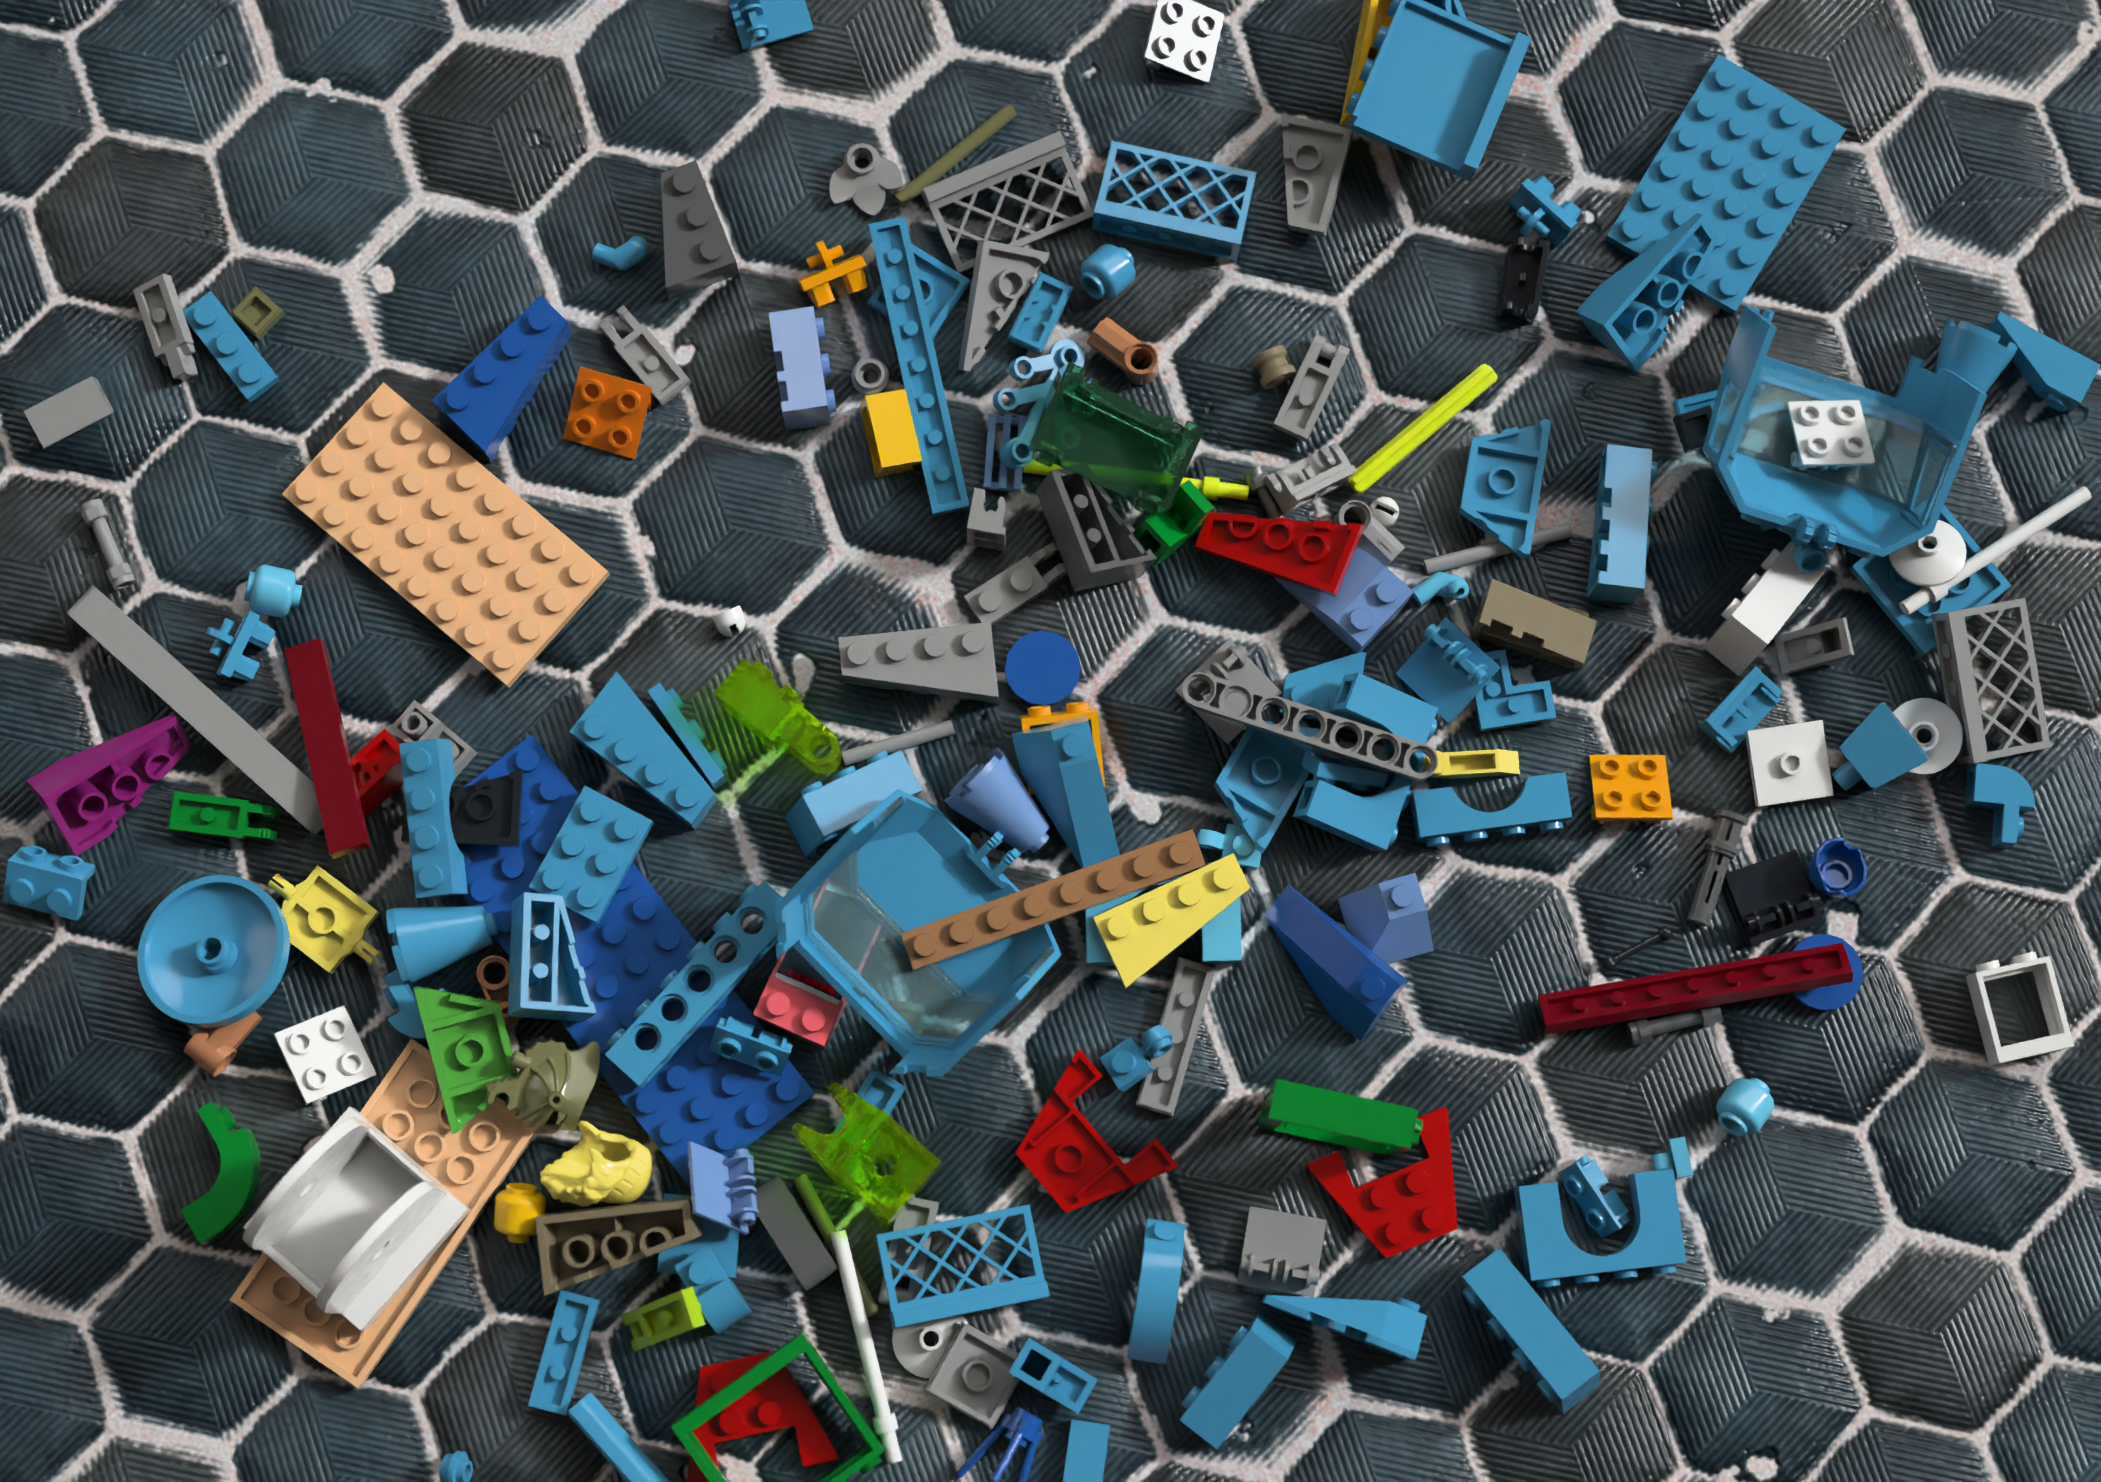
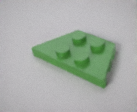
M418 986L413 988L451 1132L455 1134L461 1131L463 1126L480 1111L482 1112L490 1105L485 1099L487 1094L485 1084L488 1081L495 1080V1078L501 1079L503 1076L505 1078L515 1077L518 1071L517 1068L509 1065L513 1052L499 1002Z

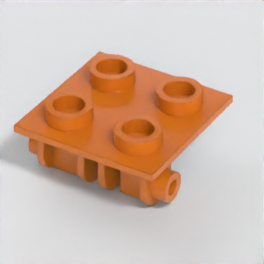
M580 366L563 439L636 459L647 409H651L654 395H651L653 387Z

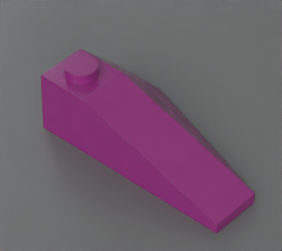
M172 714L64 758L28 779L27 782L50 821L73 854L77 856L110 836L118 827L116 822L131 806L135 809L143 800L140 796L155 780H162L193 745L178 717Z

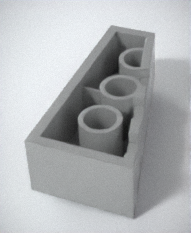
M991 622L838 638L842 677L845 684L888 690L898 689L911 691L916 694L941 695L953 699L977 700L999 705Z

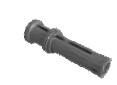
M1716 809L1714 814L1717 818L1711 839L1705 842V851L1708 852L1689 915L1686 919L1691 923L1704 927H1710L1711 925L1710 922L1730 859H1735V856H1738L1739 849L1736 846L1743 826H1747L1749 821L1748 818L1740 814L1722 809Z

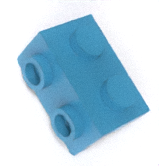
M22 846L8 860L2 902L77 921L83 912L86 883L94 874L95 865L84 862L77 856H60L48 853L39 846Z

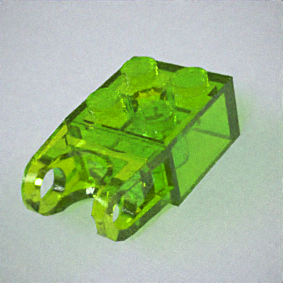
M743 658L714 692L719 706L777 754L782 748L785 749L809 770L818 775H827L838 769L842 760V753L835 734L804 708L805 705L801 702L803 698L787 684L782 689L775 684L776 681L772 678L774 674L758 660L751 664ZM819 746H828L832 749L831 753L824 758H817L812 755Z
M833 1082L828 1088V1093L835 1099L838 1107L844 1114L845 1122L843 1126L834 1133L821 1134L797 1122L791 1130L827 1175L888 1228L939 1170L941 1161L883 1110H879L849 1089ZM889 1162L893 1165L891 1170L893 1175L880 1176L877 1174L878 1168L875 1166L877 1163L884 1166Z

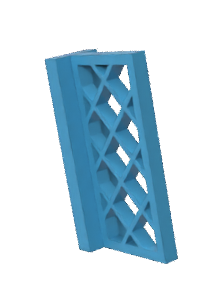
M1112 141L1094 210L1092 230L1237 261L1257 172ZM1116 155L1132 157L1138 166L1122 174L1115 164ZM1159 163L1168 165L1174 173L1161 182L1156 179L1150 170L1151 167ZM1195 171L1205 173L1210 180L1208 184L1197 190L1193 188L1186 176ZM1143 172L1152 187L1136 194L1128 180ZM1113 173L1116 178L1110 181ZM1231 179L1247 182L1245 191L1231 198L1222 185ZM1180 181L1188 195L1173 202L1164 188ZM1119 185H1122L1130 199L1121 204L1106 201L1108 191ZM1216 189L1225 202L1209 210L1200 196ZM1155 193H1158L1166 204L1165 208L1157 212L1148 210L1142 202ZM1191 201H1194L1203 213V215L1194 220L1184 218L1179 211V208ZM1240 202H1242L1241 210L1237 206ZM1230 208L1238 219L1237 228L1221 226L1215 216Z
M1029 1204L876 1235L889 1302L892 1330L1045 1299L1050 1296L1047 1281L1044 1279ZM1022 1215L1025 1232L1017 1243L998 1231L1007 1217ZM1000 1219L994 1228L986 1223L987 1221ZM979 1224L991 1232L979 1251L960 1239L968 1225ZM961 1227L957 1235H954L953 1233L947 1230L951 1228ZM940 1231L953 1240L941 1259L922 1247V1244L931 1232ZM924 1234L918 1243L909 1238ZM994 1236H997L1014 1248L1002 1266L983 1254ZM1026 1238L1029 1251L1021 1246ZM902 1239L914 1247V1250L903 1266L889 1258L886 1241ZM956 1243L975 1255V1258L964 1274L945 1262ZM918 1250L938 1263L926 1282L907 1270ZM1017 1251L1031 1259L1034 1276L1019 1279L1006 1270ZM979 1259L999 1271L990 1285L980 1286L968 1278ZM891 1266L899 1271L894 1280ZM941 1266L960 1278V1281L951 1293L942 1294L929 1285ZM904 1274L921 1285L922 1288L914 1300L898 1303L895 1285ZM1002 1274L1011 1279L1010 1281L997 1283ZM964 1282L973 1287L959 1291ZM926 1289L935 1295L921 1298Z

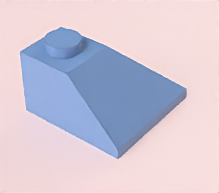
M1416 873L1384 881L1337 899L1347 932L1387 964L1434 951L1427 909Z

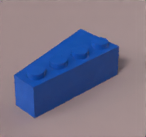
M540 295L432 400L437 410L491 463L497 455L498 448L504 438L510 434L515 426L516 419L524 406L534 396L535 389L544 374L548 373L572 335L567 320Z

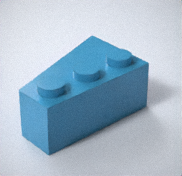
M1260 1311L1247 1329L1241 1326L1229 1341L1228 1345L1232 1349L1225 1358L1222 1359L1220 1356H1217L1204 1374L1209 1379L1203 1387L1199 1389L1194 1386L1184 1398L1181 1405L1186 1409L1180 1421L1214 1448L1218 1449L1288 1361L1297 1339Z

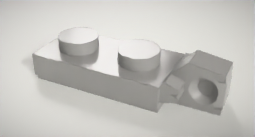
M161 274L135 288L133 292L155 357L161 358L164 366H169L174 379L178 378L187 381L198 375L195 360L191 356V354L195 353L194 342L171 275Z

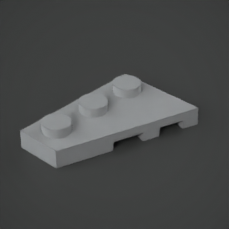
M1281 114L1289 230L1325 238L1352 143L1353 130Z

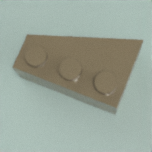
M1492 579L1482 595L1470 637L1579 670L1585 663L1597 621L1589 618V614L1583 610L1576 608L1566 609L1545 598L1534 596Z

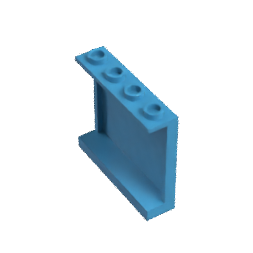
M1392 0L1386 12L1387 15L1392 17L1388 28L1380 27L1372 46L1379 49L1374 61L1367 58L1359 76V80L1365 82L1360 94L1353 91L1345 109V113L1351 115L1346 128L1470 181L1480 165L1532 38L1518 32L1512 40L1423 0Z

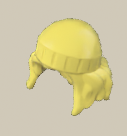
M579 1121L578 1126L582 1134L579 1144L569 1151L563 1152L560 1159H556L552 1164H547L540 1173L542 1185L548 1189L553 1199H560L561 1202H571L579 1206H589L599 1201L629 1204L640 1198L649 1186L653 1174L652 1157L650 1151L636 1140L628 1139L623 1135L600 1131L587 1121Z

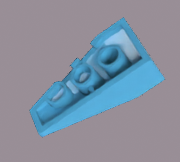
M1696 213L1601 283L1577 309V315L1596 339L1631 369L1638 371L1663 343L1667 335L1664 328L1673 311L1679 313L1685 302L1680 298L1690 280L1698 278L1719 238L1705 217L1700 213Z
M1264 1295L1261 1301L1262 1304L1405 1360L1416 1359L1427 1315L1418 1312L1419 1304L1398 1297L1397 1302L1394 1303L1377 1300Z

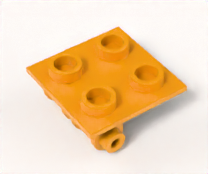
M1589 755L1594 805H1591V820H1598L1599 824L1618 822V820H1621L1622 824H1627L1628 820H1632L1633 824H1638L1639 820L1640 822H1656V824H1661L1662 820L1673 819L1665 755Z

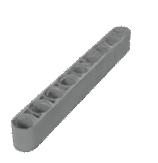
M94 585L66 612L313 835H316L323 828L314 782Z

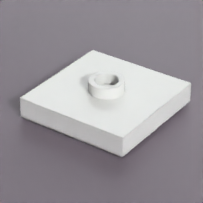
M1823 720L1745 731L1755 805L1757 807L1833 796Z

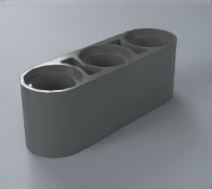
M776 1175L756 1188L758 1217L804 1289L808 1291L839 1270L837 1264L780 1175Z

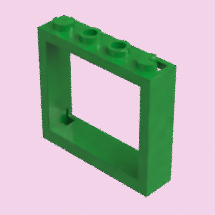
M1276 1079L1265 1090L1258 1128L1395 1157L1411 1149V1146H1414L1415 1143L1418 1144L1423 1120L1417 1119L1418 1109Z
M803 1331L675 1421L671 1426L709 1482H728L693 1431L803 1353L867 1445L816 1482H848L846 1479L858 1470L862 1475L868 1473L882 1461L879 1455L884 1452V1447Z

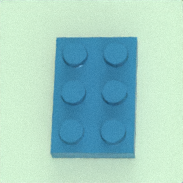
M584 786L529 888L540 894L562 895L566 908L599 924L654 822L599 792Z

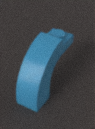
M1147 1218L1136 1301L1130 1328L1128 1359L1166 1364L1177 1303L1186 1224Z

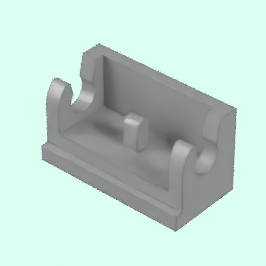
M91 376L23 412L43 448L46 449L52 446V444L112 415L114 410L99 381Z
M1333 443L1328 448L1324 447L1318 452L1274 474L1266 476L1264 482L1285 515L1345 485L1357 470L1354 465H1351L1340 446Z
M974 488L967 524V545L1005 551V499L1003 497L999 498L997 511L988 510L986 512L984 505L986 502L985 489Z

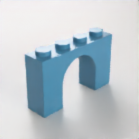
M1361 673L1344 675L1332 711L1361 724L1426 744V741L1432 737L1437 726V720L1435 719L1438 711L1437 707ZM1382 740L1386 749L1387 760H1389L1394 754L1393 746L1389 742ZM1417 752L1410 756L1409 764L1413 771L1417 773L1420 771L1424 755L1421 752ZM1387 772L1388 776L1385 787H1377L1370 794L1363 797L1349 793L1320 779L1305 781L1292 817L1371 851L1387 850L1388 846H1391L1397 837L1398 825L1396 823L1400 812L1407 807L1410 801L1411 790L1409 788L1412 780Z
M1673 1169L1628 1175L1634 1215L1633 1229L1627 1242L1619 1250L1607 1256L1588 1254L1575 1246L1569 1239L1563 1225L1557 1182L1513 1188L1526 1281L1536 1280L1537 1288L1559 1286L1561 1285L1560 1277L1575 1276L1576 1283L1599 1281L1598 1273L1611 1271L1614 1272V1279L1638 1276L1637 1268L1652 1267L1653 1274L1676 1272L1675 1264L1686 1263Z

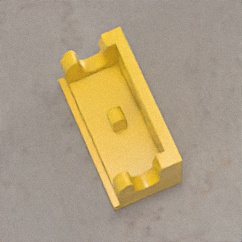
M902 389L865 396L859 409L875 477L878 478L884 475L913 470V465L920 464L922 458L906 390Z

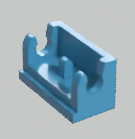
M1755 666L1702 722L1699 728L1730 755L1746 738L1745 731L1753 730L1781 700L1780 695L1782 691Z

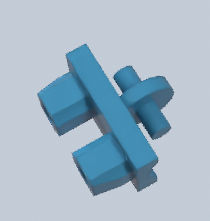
M1544 176L1534 181L1527 178L1508 203L1517 211L1516 215L1525 222L1519 232L1526 237L1534 230L1542 238L1546 237L1558 248L1578 223L1576 219L1581 213V209L1572 201L1565 200L1560 206L1550 198L1555 191L1553 184Z
M252 611L245 612L234 637L230 636L235 622L225 618L219 630L208 627L205 634L214 639L209 653L219 657L224 646H229L216 672L217 675L225 679L232 676L249 682L253 680L260 663L242 655L247 642L266 650L275 634L272 628L259 621L260 615Z

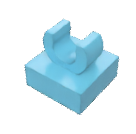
M1685 1136L1667 1140L1669 1152L1651 1156L1654 1171L1673 1167L1675 1179L1693 1175Z

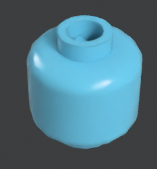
M260 565L256 572H249L244 601H249L250 609L253 612L283 618L289 613L290 607L298 608L302 586L295 584L296 576L293 571L269 565Z
M1738 1078L1733 1080L1716 1104L1718 1120L1721 1126L1736 1136L1758 1133L1775 1107L1773 1098L1769 1094V1087L1757 1078Z

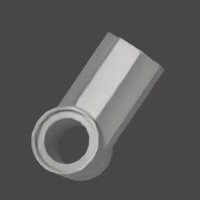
M1358 500L1348 501L1335 515L1333 524L1347 525L1344 521L1345 513L1351 512L1358 515L1364 530L1357 546L1387 567L1405 547L1372 516L1371 509L1367 504Z

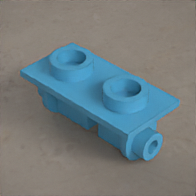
M730 1016L728 1020L720 1017L708 1049L709 1051L753 1066L760 1071L782 1076L793 1047L792 1043L787 1042V1037H782L762 1029L757 1039L751 1036L755 1026L733 1019Z
M1586 1154L1575 1161L1574 1164L1558 1172L1564 1182L1566 1191L1575 1198L1584 1212L1588 1224L1592 1229L1596 1230L1600 1238L1615 1232L1630 1221L1627 1216L1629 1210L1625 1207L1615 1190L1611 1189L1604 1195L1599 1190L1609 1181L1597 1165L1595 1159L1590 1160Z

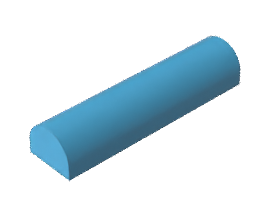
M591 1392L568 1411V1416L626 1482H670Z

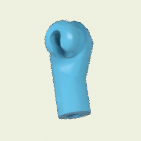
M1436 572L1411 590L1414 591L1412 597L1421 606L1436 595L1451 600H1463L1469 593V586L1460 576Z

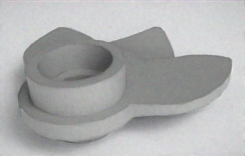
M860 143L853 145L846 151L843 160L844 165L834 171L831 176L829 191L834 204H840L853 198L854 203L862 212L870 216H876L884 206L886 190L902 188L903 179L899 167L893 161L880 158L878 151L874 147ZM860 158H865L869 161V165L866 168H858L855 165L856 161Z

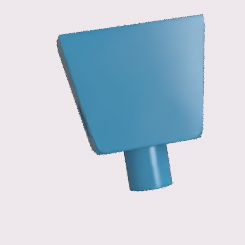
M1882 702L1839 747L1848 761L1835 770L1832 776L1845 791L1861 779H1864L1874 790L1925 763L1930 758L1887 704Z

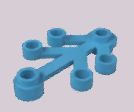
M1062 339L1051 346L1048 355L1032 359L1021 356L1011 361L1009 373L1017 381L1028 379L1036 372L1051 370L1045 383L1018 390L1004 388L997 391L993 396L992 401L995 409L1003 413L1015 409L1017 405L1035 401L1018 436L1007 440L1000 448V459L1007 468L1019 469L1031 462L1033 458L1031 444L1048 412L1055 434L1053 443L1056 449L1060 452H1068L1078 446V433L1074 429L1069 428L1059 392L1063 381L1065 380L1071 399L1069 411L1075 420L1083 421L1092 417L1095 412V404L1084 394L1079 371L1084 366L1085 357L1082 348L1075 341ZM1065 351L1071 356V364L1064 358ZM1019 362L1026 368L1025 375L1018 371ZM1002 394L1007 395L1010 400L1008 407L1002 403ZM1079 403L1085 405V415L1080 413L1078 409ZM1063 434L1070 438L1069 446L1063 443ZM1017 446H1020L1022 448L1024 454L1023 458L1017 456Z

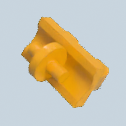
M821 240L815 243L818 254L806 258L810 269L821 264L825 268L797 279L800 289L807 291L809 298L818 308L835 300L828 284L830 280L841 276L848 294L866 288V277L862 267L867 265L863 255L859 254L833 264L832 260L844 255L841 245L827 250L825 243Z

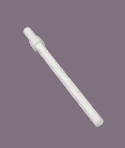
M2082 486L1967 559L1961 572L1950 582L1933 587L1921 586L1922 589L1899 603L1901 610L1905 615H1909L1928 602L1935 603L1948 595L1950 588L2092 498L2090 491L2085 486Z
M846 1230L833 1232L830 1235L875 1417L872 1418L875 1434H880L887 1464L902 1461L895 1432L898 1429L895 1413L890 1412Z

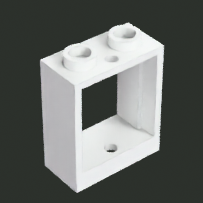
M2036 952L2014 956V964L2000 967L1999 960L1976 965L1977 972L1966 976L1989 1066L2074 1046L2050 956L2037 959ZM2033 971L2050 1036L2001 1047L1984 982Z

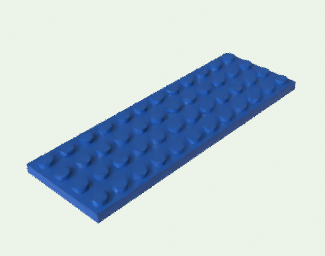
M532 734L464 786H470L475 782L486 779L491 780L509 775L510 772L523 769L524 783L519 848L457 845L464 855L468 894H462V896L470 906H483L486 913L493 912L498 929V935H494V937L509 957L512 901L524 892L538 893L530 889L529 885L579 796L576 789ZM633 862L599 924L566 908L576 941L574 943L580 967L583 966L586 975L584 981L590 1001L594 1003L597 1014L584 1022L559 1021L580 1048L585 1047L591 1041L598 1043L600 1049L599 1072L690 1188L687 1142L692 1141L729 1158L733 1157L735 1150L748 1149L815 1095V1092L789 1059L780 1077L760 1071L753 1066L734 1059L725 1058L708 1050L720 1017L728 1020L730 1016L733 1019L755 1026L751 1036L757 1039L761 1030H765L734 990L731 991L643 1089L605 1056L610 1049L606 1044L620 1028L627 1031L636 1021L633 1014L645 1000L649 999L653 1002L663 991L659 987L660 984L673 970L679 973L689 963L686 956L697 943ZM705 972L693 975L690 980L691 990L703 992L708 989L711 983L710 975ZM672 1001L664 1008V1017L668 1021H677L684 1014V1005L679 1001ZM653 1030L643 1031L637 1039L638 1047L645 1051L654 1048L658 1041L657 1033Z

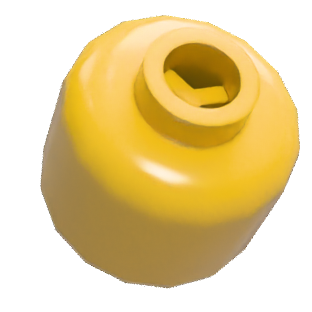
M507 1184L506 1189L500 1191L495 1197V1229L505 1234L506 1240L509 1242H529L530 1236L537 1235L535 1217L545 1214V1196L538 1192L537 1186L533 1184Z

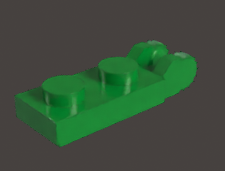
M173 791L167 829L175 832L239 840L251 838L255 840L276 841L277 832L267 828L248 827L250 814L269 819L280 818L281 809L273 806L252 804L249 800Z

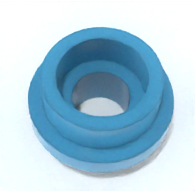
M456 1451L454 1454L448 1453L444 1456L439 1471L440 1482H470L473 1465L469 1461L467 1453Z

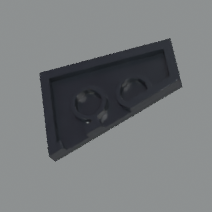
M523 769L510 772L509 775L478 781L473 785L450 791V822L457 845L519 848L524 783ZM404 802L401 841L403 843H410L406 802Z

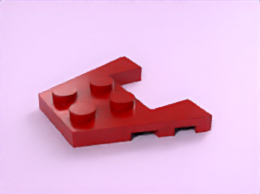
M1081 1050L1075 1053L1015 1152L1017 1157L1065 1213L1174 1170L1178 1166L1177 1162L1156 1138L1129 1162L1124 1164L1080 1113L1073 1102L1103 1076Z
M1446 1106L1417 1118L1423 1120L1419 1138L1426 1152L1427 1159L1357 1188L1354 1187L1339 1151L1305 1164L1307 1170L1320 1182L1327 1193L1352 1219V1222L1384 1259L1458 1229L1449 1118Z
M774 1351L700 1367L696 1407ZM787 1365L693 1431L719 1470L716 1443L794 1426L796 1429L803 1467L839 1459L836 1449L830 1442ZM690 1455L686 1482H709Z

